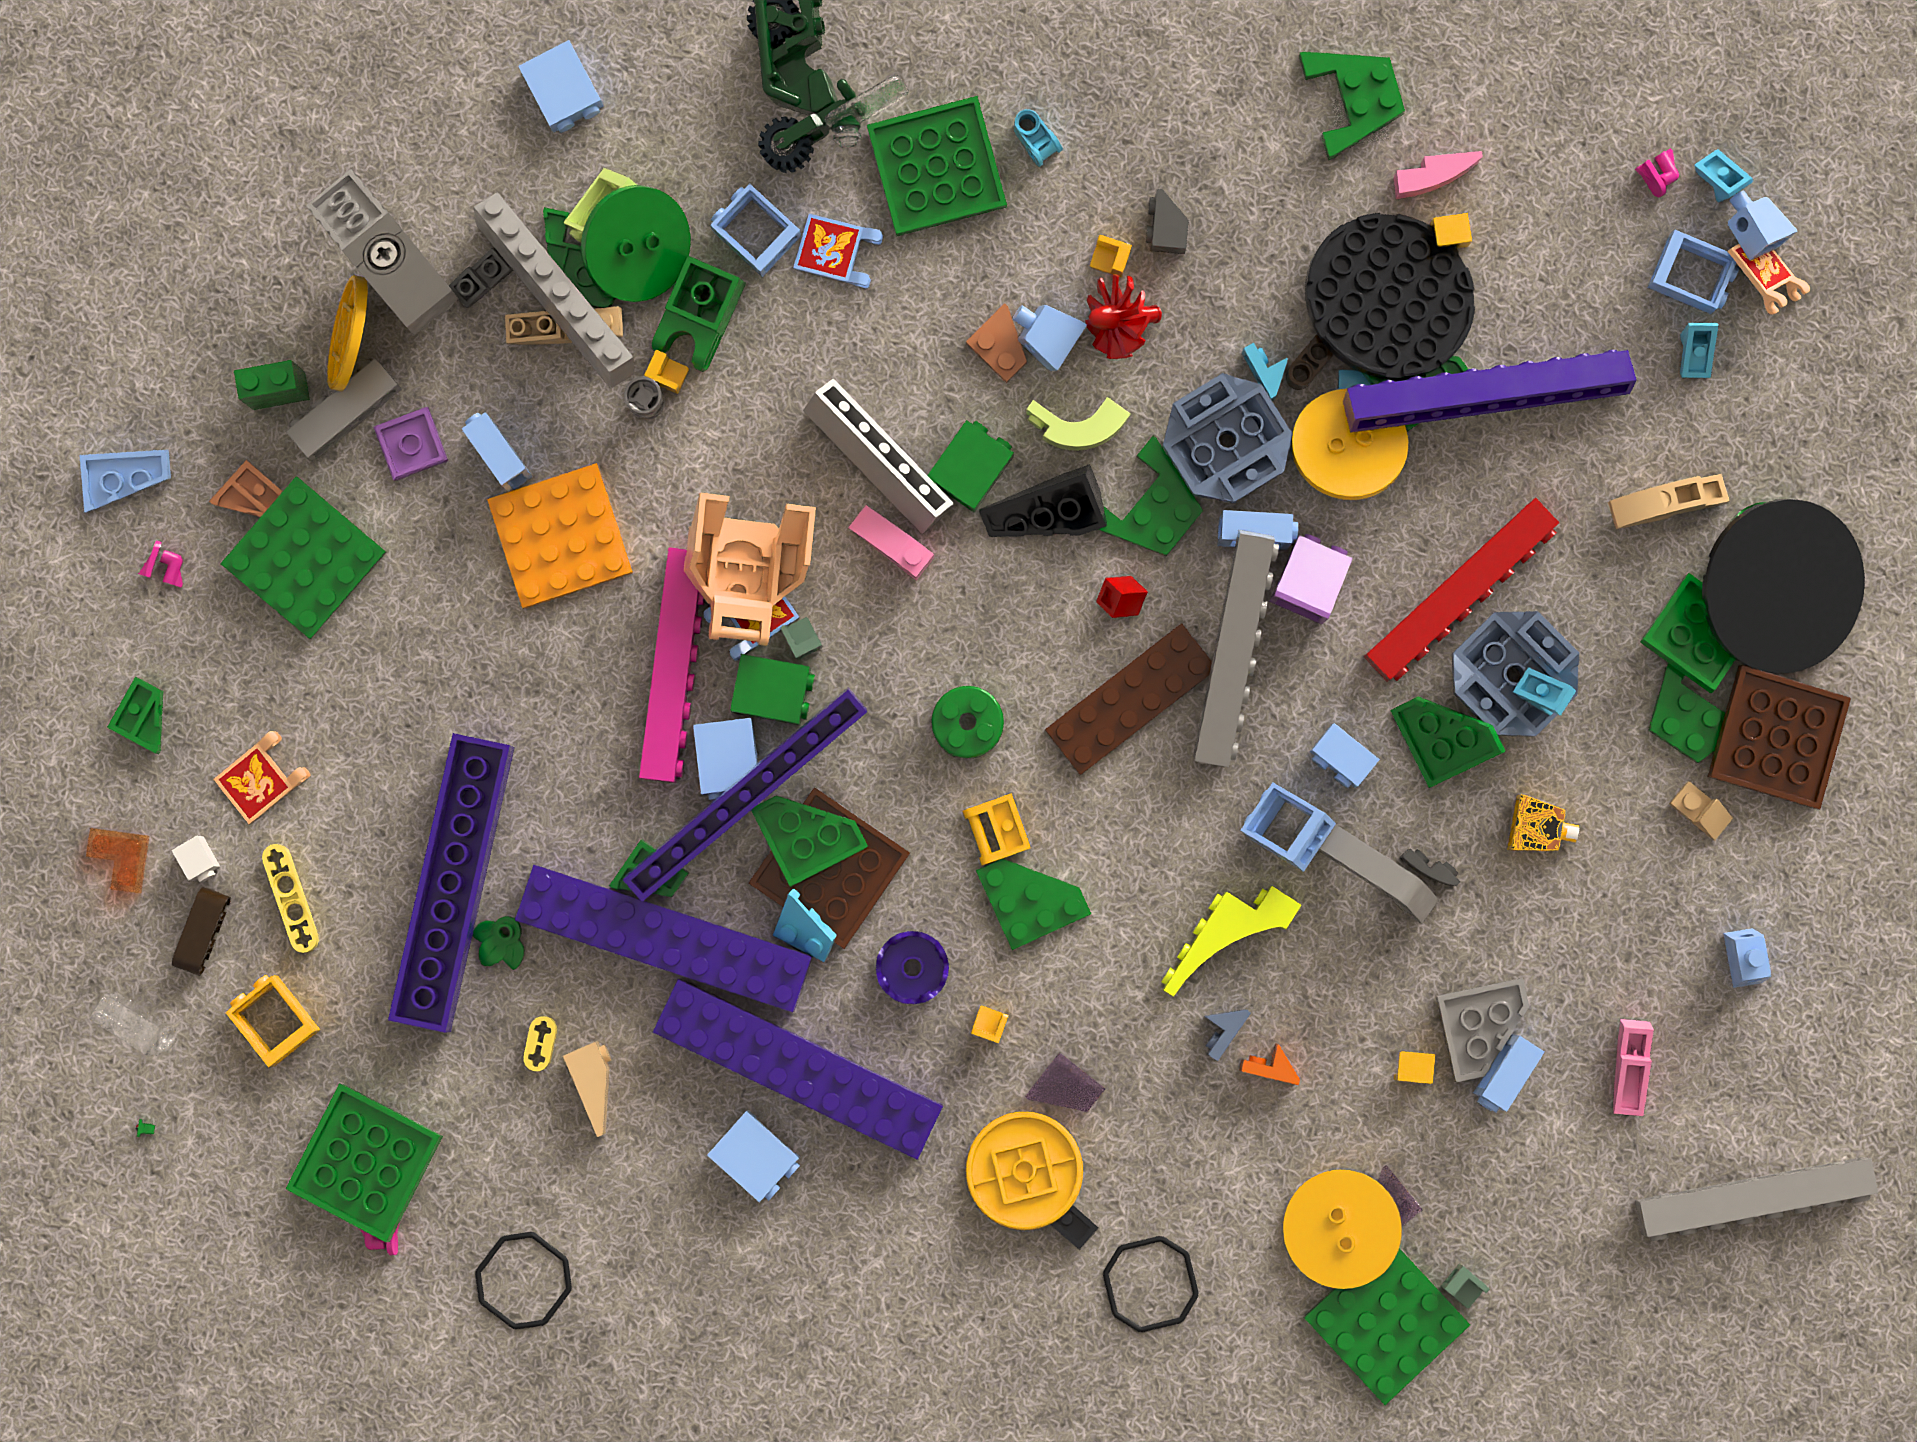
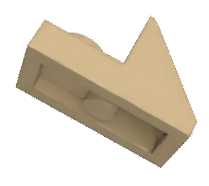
M1690 781L1685 783L1669 803L1714 841L1733 819L1718 799H1710Z

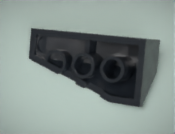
M1090 464L1058 475L979 509L989 537H1019L1042 534L1043 536H1053V534L1080 536L1107 526L1101 491Z

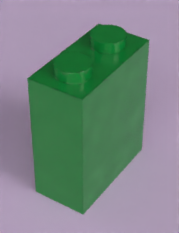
M292 360L234 370L238 399L252 410L310 400L305 371Z
M966 420L927 476L944 493L975 513L1014 457V452L1011 451L1012 446L1004 439L998 437L995 440L987 434L989 430L977 421H974L972 424Z
M741 654L730 711L736 714L800 725L801 719L807 720L810 703L805 702L807 691L812 692L815 675L810 674L811 668L809 666Z

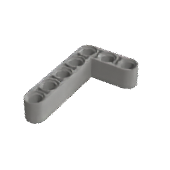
M1306 815L1304 820L1301 822L1299 827L1294 832L1296 836L1299 835V833L1309 820V815ZM1337 825L1334 826L1318 850L1389 896L1404 913H1409L1414 917V920L1423 924L1439 901L1428 886L1417 876Z

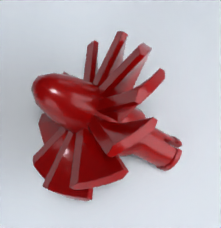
M1114 274L1110 276L1112 280V295L1108 293L1103 278L1097 280V291L1103 297L1105 305L1101 304L1093 296L1088 295L1087 303L1091 313L1088 315L1089 319L1085 320L1089 331L1096 337L1092 344L1095 349L1107 354L1108 359H1124L1132 357V353L1144 345L1146 340L1141 337L1148 323L1155 324L1160 322L1162 311L1157 305L1144 306V290L1140 292L1134 303H1130L1131 293L1134 290L1133 278L1127 276L1126 288L1122 295L1118 284L1119 275Z

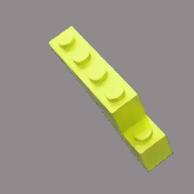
M1270 886L1268 890L1261 889L1253 902L1257 905L1256 909H1253L1228 892H1224L1222 896L1217 894L1208 907L1212 910V913L1207 920L1201 918L1192 932L1197 935L1191 945L1185 943L1177 958L1181 960L1175 970L1170 967L1161 982L1165 986L1162 990L1174 997L1185 980L1203 962L1219 950L1241 938L1276 927L1286 930L1300 909L1301 904L1273 886Z

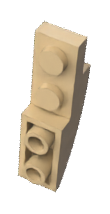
M617 306L594 309L617 337H623L622 308ZM547 311L505 315L507 344L542 345L572 343Z
M1722 474L1704 478L1697 476L1663 484L1610 500L1608 504L1615 528L1621 529L1668 519L1673 515L1724 505L1730 500Z

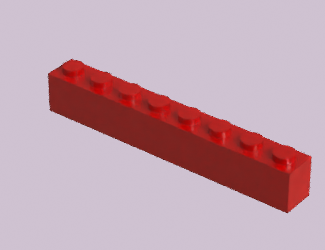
M1535 497L1363 657L1386 682L1392 678L1398 681L1409 671L1406 665L1413 658L1418 662L1430 651L1427 647L1428 644L1434 639L1440 642L1452 631L1448 626L1455 619L1459 622L1463 621L1473 611L1469 606L1477 599L1482 603L1494 592L1490 587L1497 580L1501 583L1505 582L1515 572L1511 567L1519 560L1524 564L1536 553L1533 547L1539 541L1543 544L1547 543L1557 533L1553 528L1560 522Z

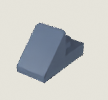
M1246 1009L1205 1015V1018L1222 1029L1220 1034L1215 1031L1208 1040L1206 1047L1209 1050L1206 1054L1218 1061L1251 1013Z

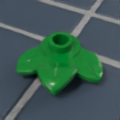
M503 916L496 922L486 920L475 927L473 937L482 942L478 955L483 966H492L501 960L512 970L520 966L525 949L520 941L522 928L520 923L515 921V918ZM503 927H507L510 930L509 936L503 934Z

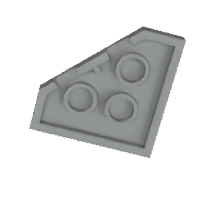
M1523 978L1436 996L1454 1082L1484 1077L1491 1068V1064L1507 1043L1521 1017L1524 1016L1529 1008Z

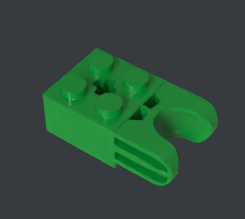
M687 256L665 306L666 310L651 343L652 350L666 353L677 338L683 335H690L695 341V350L692 356L693 366L701 372L706 371L712 362L746 283L735 275ZM709 290L710 298L704 301L700 297L703 292L707 294Z

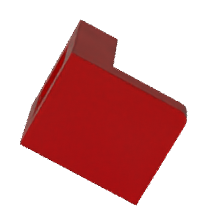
M1132 576L1105 578L1096 603L1112 618L1137 616L1141 611L1148 591Z

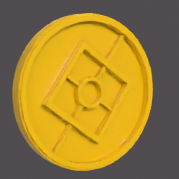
M351 276L345 285L339 302L327 363V383L331 390L342 392L346 388L355 366L367 308L368 286L365 277Z
M1347 389L1333 390L1315 398L1300 413L1294 426L1291 442L1294 462L1303 478L1323 494L1343 500H1360L1372 497L1393 484L1404 467L1409 444L1406 427L1402 425L1350 433L1343 405Z
M1035 1112L1009 1113L990 1122L973 1141L966 1161L967 1185L976 1205L994 1222L1016 1230L1039 1229L1060 1219L1076 1201L1083 1181L1082 1156L1072 1135L1054 1119Z
M1331 1170L1310 1178L1294 1193L1285 1212L1283 1233L1288 1253L1302 1273L1321 1285L1331 1288L1348 1289L1360 1287L1374 1281L1390 1267L1401 1244L1402 1223L1394 1199L1379 1182L1356 1171Z

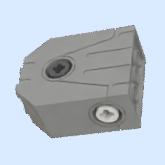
M352 169L306 205L339 248L413 335L427 328L434 318L440 313L449 310L453 303L459 299Z

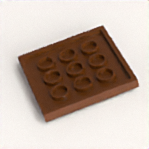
M1738 665L1707 777L1820 810L1851 698L1751 667Z
M814 787L803 804L856 821L868 848L792 887L789 886L772 851H770L749 881V884L782 907H784L788 894L792 889H795L800 894L797 899L808 911L811 908L814 909L820 916L821 921L828 925L836 934L834 943L845 949L908 858L910 852Z

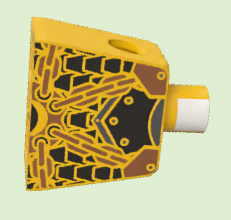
M1517 795L1507 850L1558 851L1561 840L1576 843L1579 825L1564 823L1565 810L1526 795Z

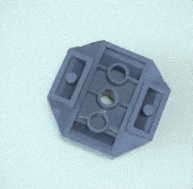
M1222 373L1173 403L1162 447L1193 496L1235 503L1284 472L1292 432L1262 384ZM1224 434L1232 436L1234 446L1230 448L1223 447L1219 442V437Z
M1538 611L1494 612L1452 653L1453 694L1479 720L1493 725L1498 736L1535 737L1558 714L1548 715L1514 694L1513 691L1519 681L1514 683L1507 678L1508 668H1516L1520 673V679L1527 668H1531L1572 686L1576 692L1570 700L1571 702L1578 694L1579 652Z

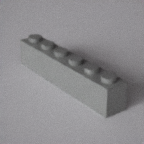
M834 379L814 393L803 411L923 535L940 521L953 505V502Z

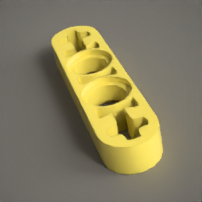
M270 845L263 851L262 860L289 940L296 951L302 953L311 952L317 947L319 937L291 854L283 845ZM276 849L277 853H283L284 855L280 859L281 867L286 868L288 866L289 872H280L274 876L273 871L279 869L276 862H270L269 857L273 856V850ZM285 876L290 877L294 882V887L289 893H283L278 886L280 879ZM293 904H299L303 909V916L296 921L288 916V909ZM307 921L308 926L302 927L305 935L312 936V940L308 941L309 946L307 948L304 944H298L297 940L301 938V933L299 929L293 931L292 925H301Z

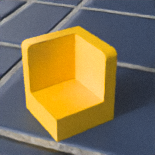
M1468 213L1435 217L1430 222V226L1435 231L1438 247L1456 245L1457 248L1468 247L1472 242Z
M1099 235L1090 267L1112 275L1118 274L1122 278L1132 245Z
M656 350L644 376L653 379L659 386L678 394L689 368L669 359L667 354Z
M980 1005L971 1034L999 1043L1008 1015Z
M1399 1052L1397 1074H1394V1080L1433 1084L1435 1054Z

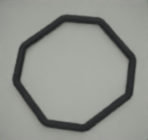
M534 1232L502 1236L475 1272L480 1304L512 1329H523L547 1324L572 1289L567 1257ZM533 1238L563 1261L566 1289L543 1320L515 1324L484 1300L481 1272L505 1241Z
M1156 1236L1119 1246L1103 1271V1278L1113 1316L1138 1332H1147L1183 1322L1198 1298L1199 1292L1189 1253L1164 1236ZM1162 1242L1184 1256L1193 1295L1179 1318L1141 1327L1118 1313L1109 1273L1122 1251Z

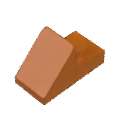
M1275 1043L1270 1066L1266 1065L1267 1059L1252 1055L1249 1056V1061L1241 1060L1239 1071L1299 1085L1300 1079L1277 1043Z

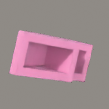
M1482 151L1425 156L1421 162V168L1397 170L1394 175L1396 199L1421 195L1453 182L1479 163L1482 158Z
M1620 1019L1614 1082V1114L1644 1115L1652 1062L1650 1051L1654 1029L1650 1022Z

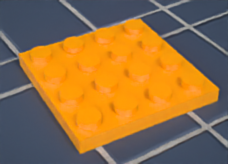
M597 463L487 499L523 609L633 573Z

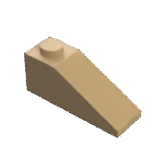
M596 1041L564 1055L563 1058L596 1136L599 1137L606 1133L610 1070L607 1062L611 1061V1056L606 1045L600 1046L599 1042Z

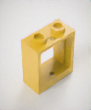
M264 975L252 985L255 989L247 996L242 993L229 1003L232 1008L225 1013L269 1068L279 1064L319 1032L320 1029L278 975L270 977ZM275 988L302 1022L303 1026L271 1050L242 1013L271 989Z

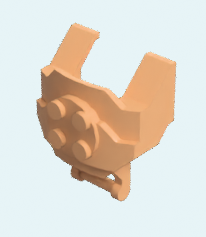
M699 493L691 526H689L684 572L707 603L711 604L709 639L719 640V637L747 640L755 641L758 645L767 646L770 636L772 606L804 582L808 566H810L816 507L786 504L781 524L778 528L775 524L724 518L730 496ZM722 617L760 621L759 630L721 626Z

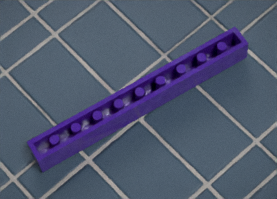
M1608 350L1602 354L1590 355L1583 353L1573 358L1562 359L1561 357H1554L1543 362L1534 363L1533 361H1526L1514 366L1497 365L1485 370L1468 369L1463 373L1450 374L1444 372L1426 378L1415 376L1408 380L1397 382L1386 380L1375 385L1357 384L1347 388L1343 405L1350 433L1627 395L1631 393L1637 379L1629 351Z
M849 687L627 873L623 881L643 902L866 714L867 708Z

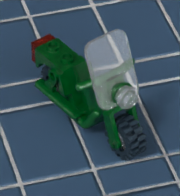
M753 0L752 2L755 6L749 5L748 8L750 15H747V21L750 23L748 27L758 39L764 93L776 105L808 115V117L799 122L792 117L790 119L786 116L781 117V121L775 118L772 120L773 125L770 126L767 123L764 126L767 129L766 132L761 131L759 135L762 138V141H758V146L761 148L760 154L775 170L779 169L782 173H787V170L791 173L796 172V167L804 168L805 166L802 163L804 161L809 163L811 160L809 153L813 154L814 148L811 145L825 138L829 134L830 129L835 134L833 141L839 144L841 148L855 147L857 142L862 140L861 133L858 132L861 128L860 123L901 100L909 93L907 85L898 75L886 78L858 96L845 79H840L837 82V88L845 99L838 101L828 74L823 69H812L805 60L806 57L820 50L822 46L821 35L825 34L824 21L819 15V7H822V0H798L801 13L792 0Z

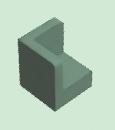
M807 617L787 627L786 625L780 627L797 660L823 648Z
M1458 1264L1441 1285L1443 1289L1466 1308H1470L1482 1292L1487 1293L1490 1290L1489 1287L1461 1264Z

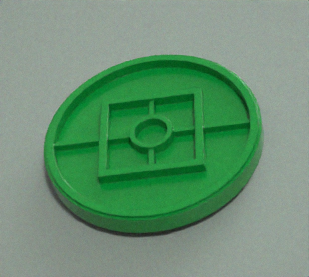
M644 185L625 186L606 195L591 211L585 223L581 240L582 259L591 280L608 295L629 302L646 301L667 291L677 281L686 258L689 256L691 247L689 224L679 204L668 194Z

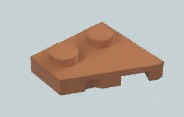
M1005 303L966 341V344L1006 383L1027 363L1021 343L1018 341V334L1009 308Z
M246 460L209 502L216 506L261 517L283 491Z

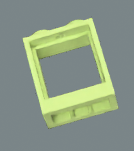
M603 168L564 221V224L571 229L569 234L581 243L585 223L594 207L611 192L625 186L637 184L629 177Z

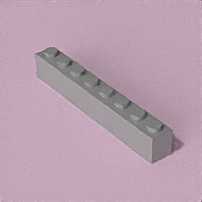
M495 193L474 206L476 226L609 388L615 387L634 374V357L499 193Z
M1238 529L1193 754L1194 761L1229 768L1230 760H1236L1238 743L1234 742L1236 731H1242L1244 715L1240 714L1242 703L1247 704L1250 687L1246 686L1247 676H1253L1256 662L1255 658H1251L1253 647H1259L1261 630H1257L1259 618H1265L1267 602L1263 601L1264 592L1271 588L1273 573H1269L1271 561L1276 562L1279 544H1274L1275 538L1272 535Z
M1859 1157L1635 1200L1641 1235L1650 1237L1651 1241L1669 1238L1668 1233L1679 1231L1680 1235H1690L1697 1233V1228L1708 1226L1709 1230L1725 1228V1222L1737 1220V1224H1748L1755 1222L1754 1217L1765 1215L1766 1219L1779 1218L1784 1216L1783 1211L1793 1209L1797 1214L1813 1211L1812 1206L1823 1204L1824 1208L1841 1206V1200L1851 1198L1853 1203L1870 1200V1195L1878 1194L1872 1159Z

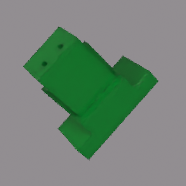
M139 1119V1124L136 1125L138 1127L136 1128L137 1137H140L141 1134H154L155 1125L143 1123V1119Z

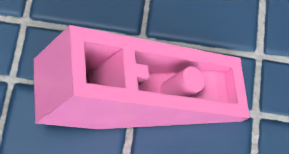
M867 505L848 527L916 581L934 559L932 552Z

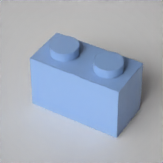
M1335 723L1330 725L1310 750V753L1314 755L1312 761L1324 770L1327 767L1337 773L1334 778L1346 788H1349L1350 785L1354 788L1358 787L1380 760Z

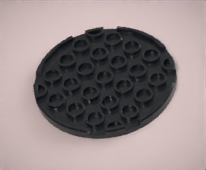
M1367 214L1359 216L1344 225H1340L1325 238L1315 252L1305 281L1306 307L1317 335L1329 351L1343 363L1361 373L1377 378L1390 380L1409 379L1425 375L1442 366L1458 351L1466 340L1475 314L1473 292L1475 288L1469 268L1465 266L1459 256L1457 248L1454 245L1438 247L1434 228L1425 222L1402 214Z
M1775 499L1763 504H1757L1738 515L1727 525L1714 543L1709 554L1710 560L1706 575H1703L1702 599H1705L1706 619L1711 632L1721 647L1735 660L1747 667L1764 672L1793 673L1822 662L1838 649L1847 638L1862 606L1865 588L1864 565L1861 552L1852 533L1831 511L1804 500Z

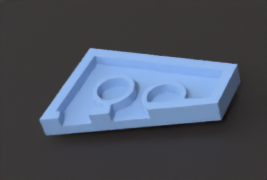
M169 449L79 455L84 513L171 479Z

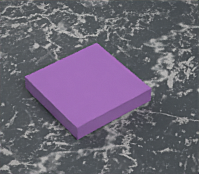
M428 407L374 426L394 481L448 461Z

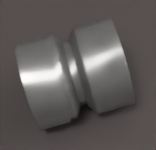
M637 377L627 384L624 391V400L631 413L637 418L651 420L663 411L665 397L659 385L653 379Z

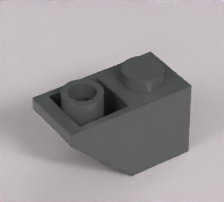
M1157 189L1155 197H1150L1148 214L1154 215L1153 226L1147 225L1146 243H1151L1150 251L1185 254L1189 220L1163 189Z

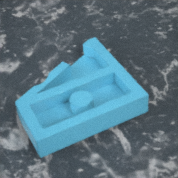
M792 889L787 896L773 936L824 962L829 956L836 934L828 925L821 921L820 916L813 908L809 911L797 899L800 894L795 889Z

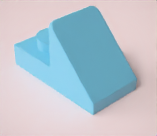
M1718 149L1694 165L1697 174L1713 186L1717 202L1732 197L1753 182L1751 176Z
M1688 323L1680 334L1683 344L1680 367L1682 378H1711L1718 332L1717 323Z
M1252 343L1243 348L1242 355L1257 383L1262 384L1270 399L1274 401L1288 358L1267 368L1266 364L1269 361L1262 348L1257 349L1255 344Z
M1527 668L1513 691L1514 694L1548 715L1556 713L1560 716L1576 692L1572 686L1531 668Z

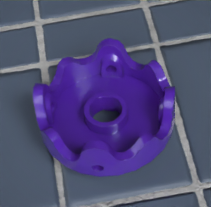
M907 931L891 937L883 945L877 956L876 974L879 985L887 995L904 1004H920L929 1001L942 990L948 978L949 963L945 950L936 939L923 932ZM909 959H916L921 964V971L916 976H909L904 971V964Z

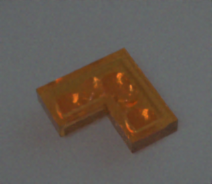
M90 828L86 857L114 860L111 890L141 893L150 836Z

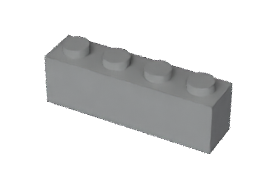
M376 358L372 361L367 360L363 362L356 370L358 373L350 378L342 392L335 390L327 398L325 396L321 397L312 405L313 410L305 416L300 415L289 424L291 428L286 433L312 462L402 389Z

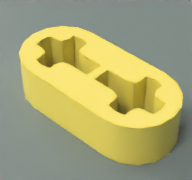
M541 1016L535 1018L530 1025L524 1051V1063L532 1071L544 1070L551 1062L557 1025L550 1017ZM543 1021H546L547 1027L551 1028V1033L545 1034L543 1042H539L540 1032L536 1031V1025H542ZM538 1045L542 1046L541 1056L545 1057V1061L540 1062L538 1067L534 1066V1061L530 1059V1054H535Z

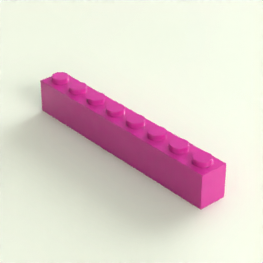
M668 548L639 778L644 780L676 783L677 777L682 778L684 760H679L681 748L686 749L688 732L683 731L684 720H689L691 714V703L687 702L688 691H693L695 674H690L691 663L697 662L699 646L694 645L695 634H700L702 627V617L698 616L699 605H704L705 603L704 597L684 572L686 549Z

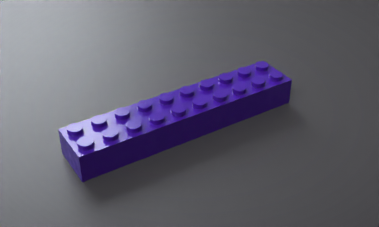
M455 733L452 734L388 1017L389 1021L444 1033L451 1032L515 747Z
M533 865L515 921L790 1012H795L813 956L647 901L641 902L638 898L538 865Z
M682 979L677 980L653 1030V1033L917 1160L943 1108L942 1104Z

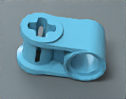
M1024 109L1016 115L1014 132L1037 166H1042L1043 161L1056 151L1060 153L1063 150L1057 137L1047 128L1035 111ZM1029 119L1034 123L1035 127L1030 131H1025L1020 128L1019 123L1021 120Z

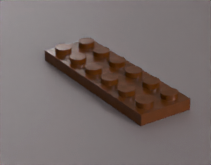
M1181 623L1048 726L1045 731L1078 774L1082 775L1208 677L1212 661Z

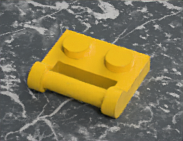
M1012 793L962 811L964 818L969 820L981 857H979L981 866L1031 849ZM985 812L988 813L1000 850L993 853L979 814Z

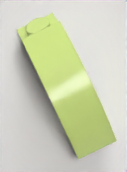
M1108 397L1093 416L1081 422L1061 420L1034 400L1026 409V414L1030 416L1027 420L1040 430L1043 427L1047 428L1042 440L1055 447L1075 451L1092 449L1106 443L1123 428L1131 415Z

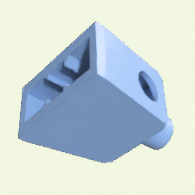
M1742 190L1729 200L1737 213L1728 220V226L1749 260L1779 248L1797 232V229L1767 197L1752 202L1745 191Z
M1021 305L1012 320L1024 327V330L1018 337V341L1050 371H1058L1087 326L1084 322L1047 305L1039 306L1034 313Z
M1753 928L1723 933L1733 988L1760 984L1771 977L1763 934Z

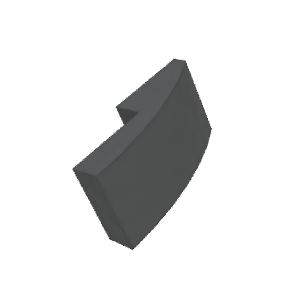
M491 248L474 266L467 267L449 287L464 306L469 308L509 275L513 269L495 248Z
M1407 849L1399 857L1413 870L1435 882L1449 886H1457L1460 883L1456 878L1459 873L1448 862L1442 864L1438 861L1429 867L1427 865L1429 859L1418 849L1415 852L1412 849Z

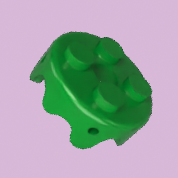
M959 686L949 690L936 703L931 719L932 732L939 746L948 754L966 759L978 758L991 751L999 742L1004 728L1003 712L1000 704L988 691L975 686ZM971 714L975 717L976 725L973 729L964 730L960 727L959 719L962 715Z

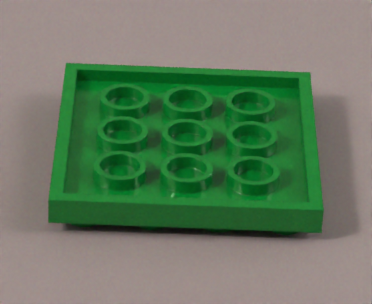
M978 96L867 125L896 237L1007 208V202Z
M296 476L220 564L306 637L312 639L386 551Z
M339 1083L286 1190L378 1239L390 1242L443 1136L362 1093Z
M1400 1248L1390 1267L1380 1277L1360 1287L1348 1289L1334 1288L1304 1316L1305 1320L1384 1405L1392 1400L1470 1326L1467 1320Z

